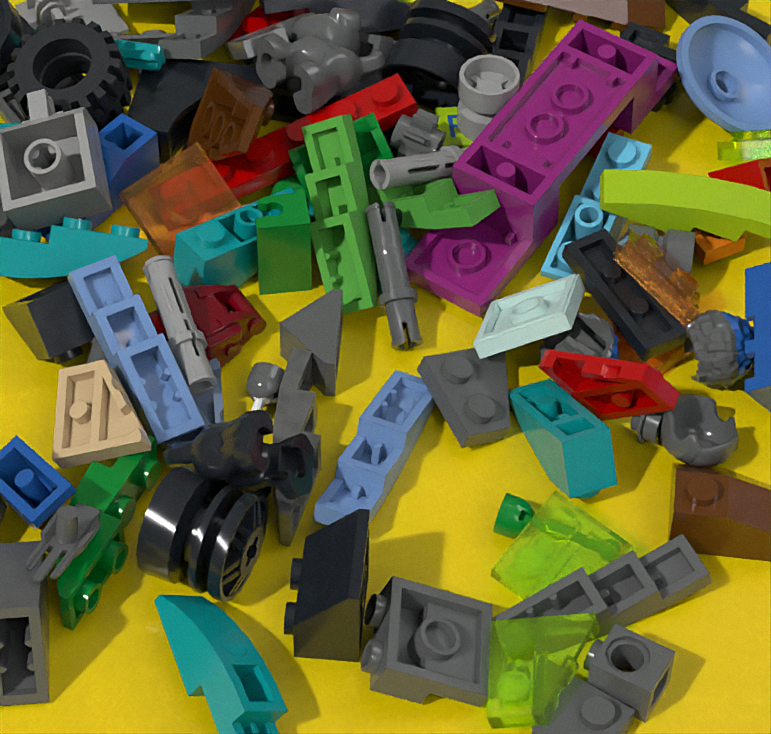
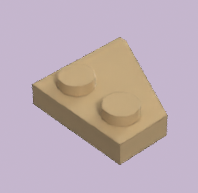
M99 360L59 369L52 460L64 469L92 463L93 461L97 462L151 450V442L112 366L105 360Z

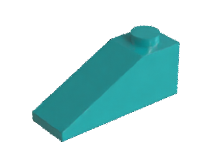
M550 378L508 390L510 410L549 480L570 499L590 498L597 495L601 489L617 485L610 428Z

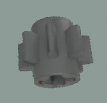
M419 108L413 117L402 114L395 126L389 146L398 149V157L437 152L443 146L446 132L437 129L439 116Z

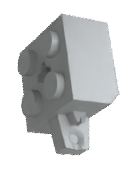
M46 89L27 93L30 119L22 121V124L0 129V194L3 212L17 229L33 231L63 223L64 217L78 219L112 210L98 127L86 108L81 107L66 112H56L51 96H48Z

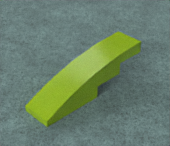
M604 169L600 175L601 210L650 227H655V229L667 232L669 229L691 232L695 227L737 242L746 230L771 239V192L705 176L655 170Z

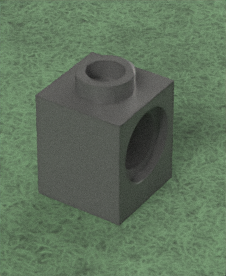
M615 623L604 641L596 639L593 642L584 660L583 669L589 671L587 683L636 710L634 718L645 723L670 682L675 651ZM619 669H627L632 672H624Z

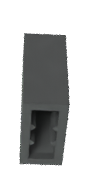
M40 541L0 544V706L49 702L47 576L41 583H35L32 580L34 573L45 560V554L31 571H27L25 567L28 557Z

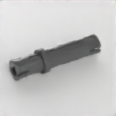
M383 202V222L379 203H375L365 208V214L368 218L383 293L379 296L380 307L386 309L392 349L404 350L406 339L403 329L406 331L409 349L423 343L414 307L418 297L416 289L410 287L395 211L396 205L394 202Z

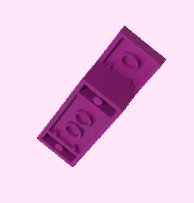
M579 19L452 165L453 183L458 195L494 189L500 207L471 227L430 229L405 258L409 281L481 318L491 302L496 300L558 224L559 186L610 125L629 134L634 132L678 78L677 64Z

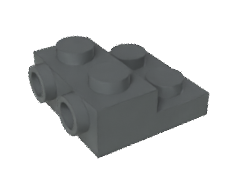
M396 576L390 578L379 595L374 593L370 597L365 610L364 623L366 626L374 627L373 639L367 642L361 659V671L370 673L369 690L419 704L424 701L429 693L481 707L490 697L492 604Z

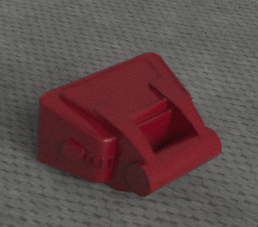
M236 285L182 286L197 330L203 332L207 341L205 349L207 359L210 361L217 358L220 362V368L239 354L242 346L253 335H258L265 330L266 321Z

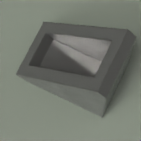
M333 289L279 323L280 356L288 362L293 347L311 351L312 384L325 396H335L343 327V290Z

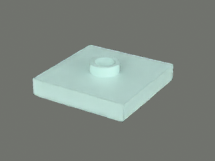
M575 273L492 301L473 343L479 358L482 359L572 329L586 289L580 275Z

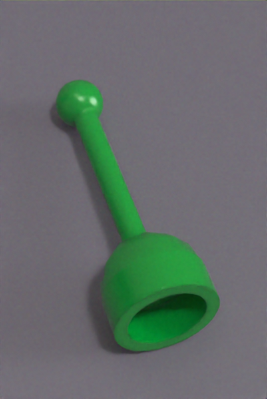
M506 493L493 528L494 533L510 538H520L531 530H535L598 553L605 562H613L620 554L619 547L614 542L607 541L601 544L536 520L534 509L530 503L510 493Z

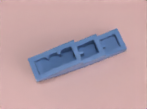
M116 255L69 272L67 279L110 366L114 368L132 406L149 434L156 438V445L159 446L204 427L205 423L164 334H157L139 293L133 294Z
M398 370L393 372L359 417L357 435L337 460L335 478L315 503L313 521L329 525L358 509H369L371 523L406 464L436 403L422 378Z

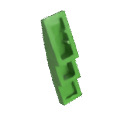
M351 114L340 115L301 127L313 173L304 175L316 221L311 223V239L325 293L327 294L333 289L343 290V315L378 306L376 257L368 218L365 214V208L369 206V200Z
M452 178L389 187L384 190L376 189L373 184L366 186L369 205L379 203V209H384L383 202L388 201L394 202L396 208L401 210L402 224L400 227L422 229L471 227L500 207L494 189L458 195Z

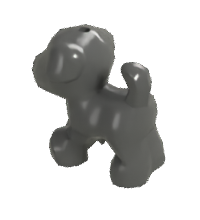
M336 7L332 8L330 13L308 14L295 20L291 27L293 43H287L276 33L263 36L256 43L258 56L256 71L265 87L271 89L283 84L287 80L301 78V91L294 93L293 98L297 109L306 115L318 111L332 97L353 89L362 77L376 74L385 65L386 59L383 52L378 49L372 50L369 56H357L359 50V30L362 26L360 15L355 10Z

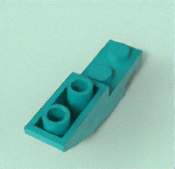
M69 217L63 218L62 226L51 225L49 243L40 242L42 234L40 232L13 229L12 238L0 236V276L17 278L68 276L71 271L116 255L118 262L124 261L146 250L149 239L139 238L140 228L112 224L110 233L91 231L92 221Z
M159 595L154 602L188 696L206 697L218 733L279 734L275 722L288 710L264 660L240 627L224 611L203 596Z

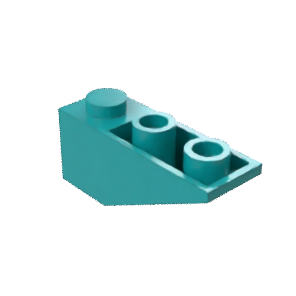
M289 187L272 195L295 193V191ZM255 201L177 233L173 262L181 286H210L216 284L229 286L234 284L238 288L241 287L258 272L255 219L267 215L277 216L282 212L277 209L260 211L258 210V201ZM307 203L310 222L312 223L316 221L313 207Z

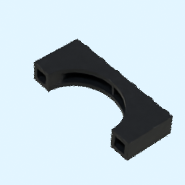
M166 59L165 64H162L159 71L142 70L127 116L157 132L160 164L171 165L173 158L185 143L213 67L263 84L257 74L256 66L197 59ZM301 78L287 80L283 84L269 89L274 94L272 100L275 103L271 120L292 123L307 116L297 109L293 98L294 93L301 91ZM360 79L353 89L332 97L320 109L380 81ZM405 84L413 96V85ZM395 126L383 131L388 145ZM389 146L394 158H397L398 149Z

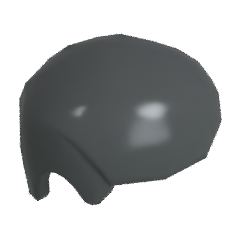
M693 394L679 395L674 410L663 412L661 441L664 448L674 458L691 466L709 467L724 463L738 448L739 435L735 428V418L729 417L727 421H723L718 416L715 400L709 397Z

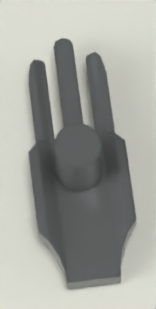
M77 503L75 506L65 505L57 509V512L41 531V541L28 557L25 564L26 570L31 571L45 552L49 553L33 575L32 580L35 583H41L59 558L62 557V560L50 575L51 579H57L63 574L72 560L84 551L100 529L99 519L101 517V510L81 503Z

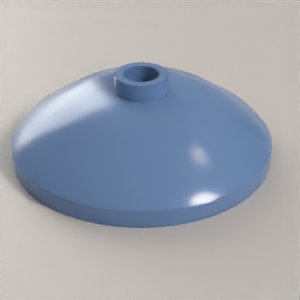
M712 15L694 21L682 33L676 50L679 76L693 104L710 121L735 134L757 137L770 133L771 46L753 29L732 18Z

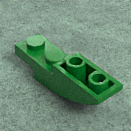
M147 435L151 442L150 451L121 456L112 468L93 461L79 482L77 491L69 503L70 506L81 503L101 510V517L99 519L100 529L82 553L72 560L63 574L57 578L63 627L73 631L85 613L90 614L99 602L103 585L111 574H117L125 564L128 555V545L125 544L123 528L131 521L136 503L145 490L149 491L155 486L161 472V463L157 459L156 438ZM60 557L57 561V565L62 560V557Z

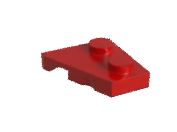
M550 349L545 350L538 366L601 421L674 410L680 392L663 378V374L659 370L645 363Z

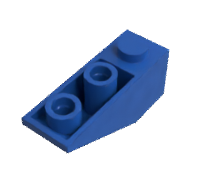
M123 113L99 131L112 210L78 218L92 221L91 231L161 173L157 132ZM51 226L33 231L42 233L41 236L49 240Z

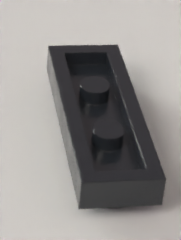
M605 228L564 246L562 258L576 275H580L585 288L643 362L684 344L687 335L686 329Z

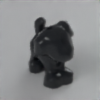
M265 410L247 411L230 422L208 425L193 441L173 443L163 453L168 467L176 468L180 465H193L194 471L210 478L212 481H216L218 493L224 486L233 484L240 487L243 493L252 491L264 495L267 499L272 487H276L288 500H294L309 494L313 484L312 469L315 462V450L308 437L300 433L288 437L279 443H264L263 435L273 433L272 418Z

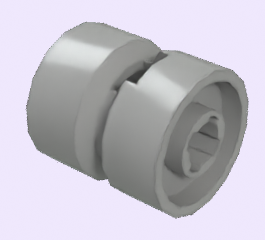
M489 54L478 55L468 59L462 65L459 72L458 94L460 100L457 106V126L465 137L474 141L518 91L520 74L512 61L502 56Z

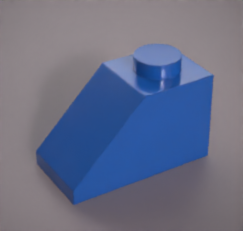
M16 435L0 450V496L35 531L77 490Z

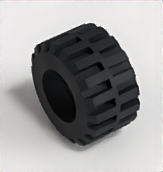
M64 18L56 19L52 26L46 27L44 23L36 27L38 31L33 36L27 34L21 39L22 48H14L11 54L14 63L8 64L7 74L10 80L7 82L25 120L30 119L27 93L46 89L48 96H51L56 112H66L85 107L96 123L98 132L120 114H125L122 107L130 106L132 97L129 91L133 90L129 71L113 36L107 30L102 31L99 24L91 21L86 25L82 18H73L71 23H66ZM86 74L80 82L71 87L54 89L59 82L71 75Z

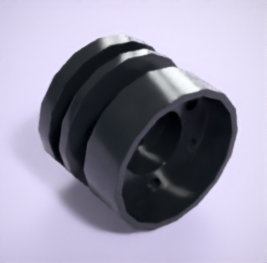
M415 0L407 11L406 21L400 27L401 39L394 43L382 69V77L387 79L398 73L404 84L413 85V98L419 106L435 111V108L457 107L460 100L458 86L459 72L462 65L468 59L478 55L491 54L496 45L497 34L492 26L482 17L461 5L447 0Z
M182 466L173 468L161 481L145 512L136 551L138 568L143 573L173 584L182 582L188 576L189 587L194 592L200 594L208 592L213 599L224 603L232 601L244 587L259 556L269 516L268 501L264 495L252 491L243 493L240 487L233 484L224 486L218 493L216 481H212L210 478L202 476L199 472Z

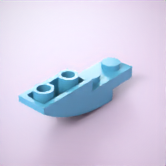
M608 132L580 196L575 195L541 268V276L557 280L575 274L562 258L564 246L568 243L604 228L617 241L627 218L600 209V175L604 169L646 170L652 156V145Z

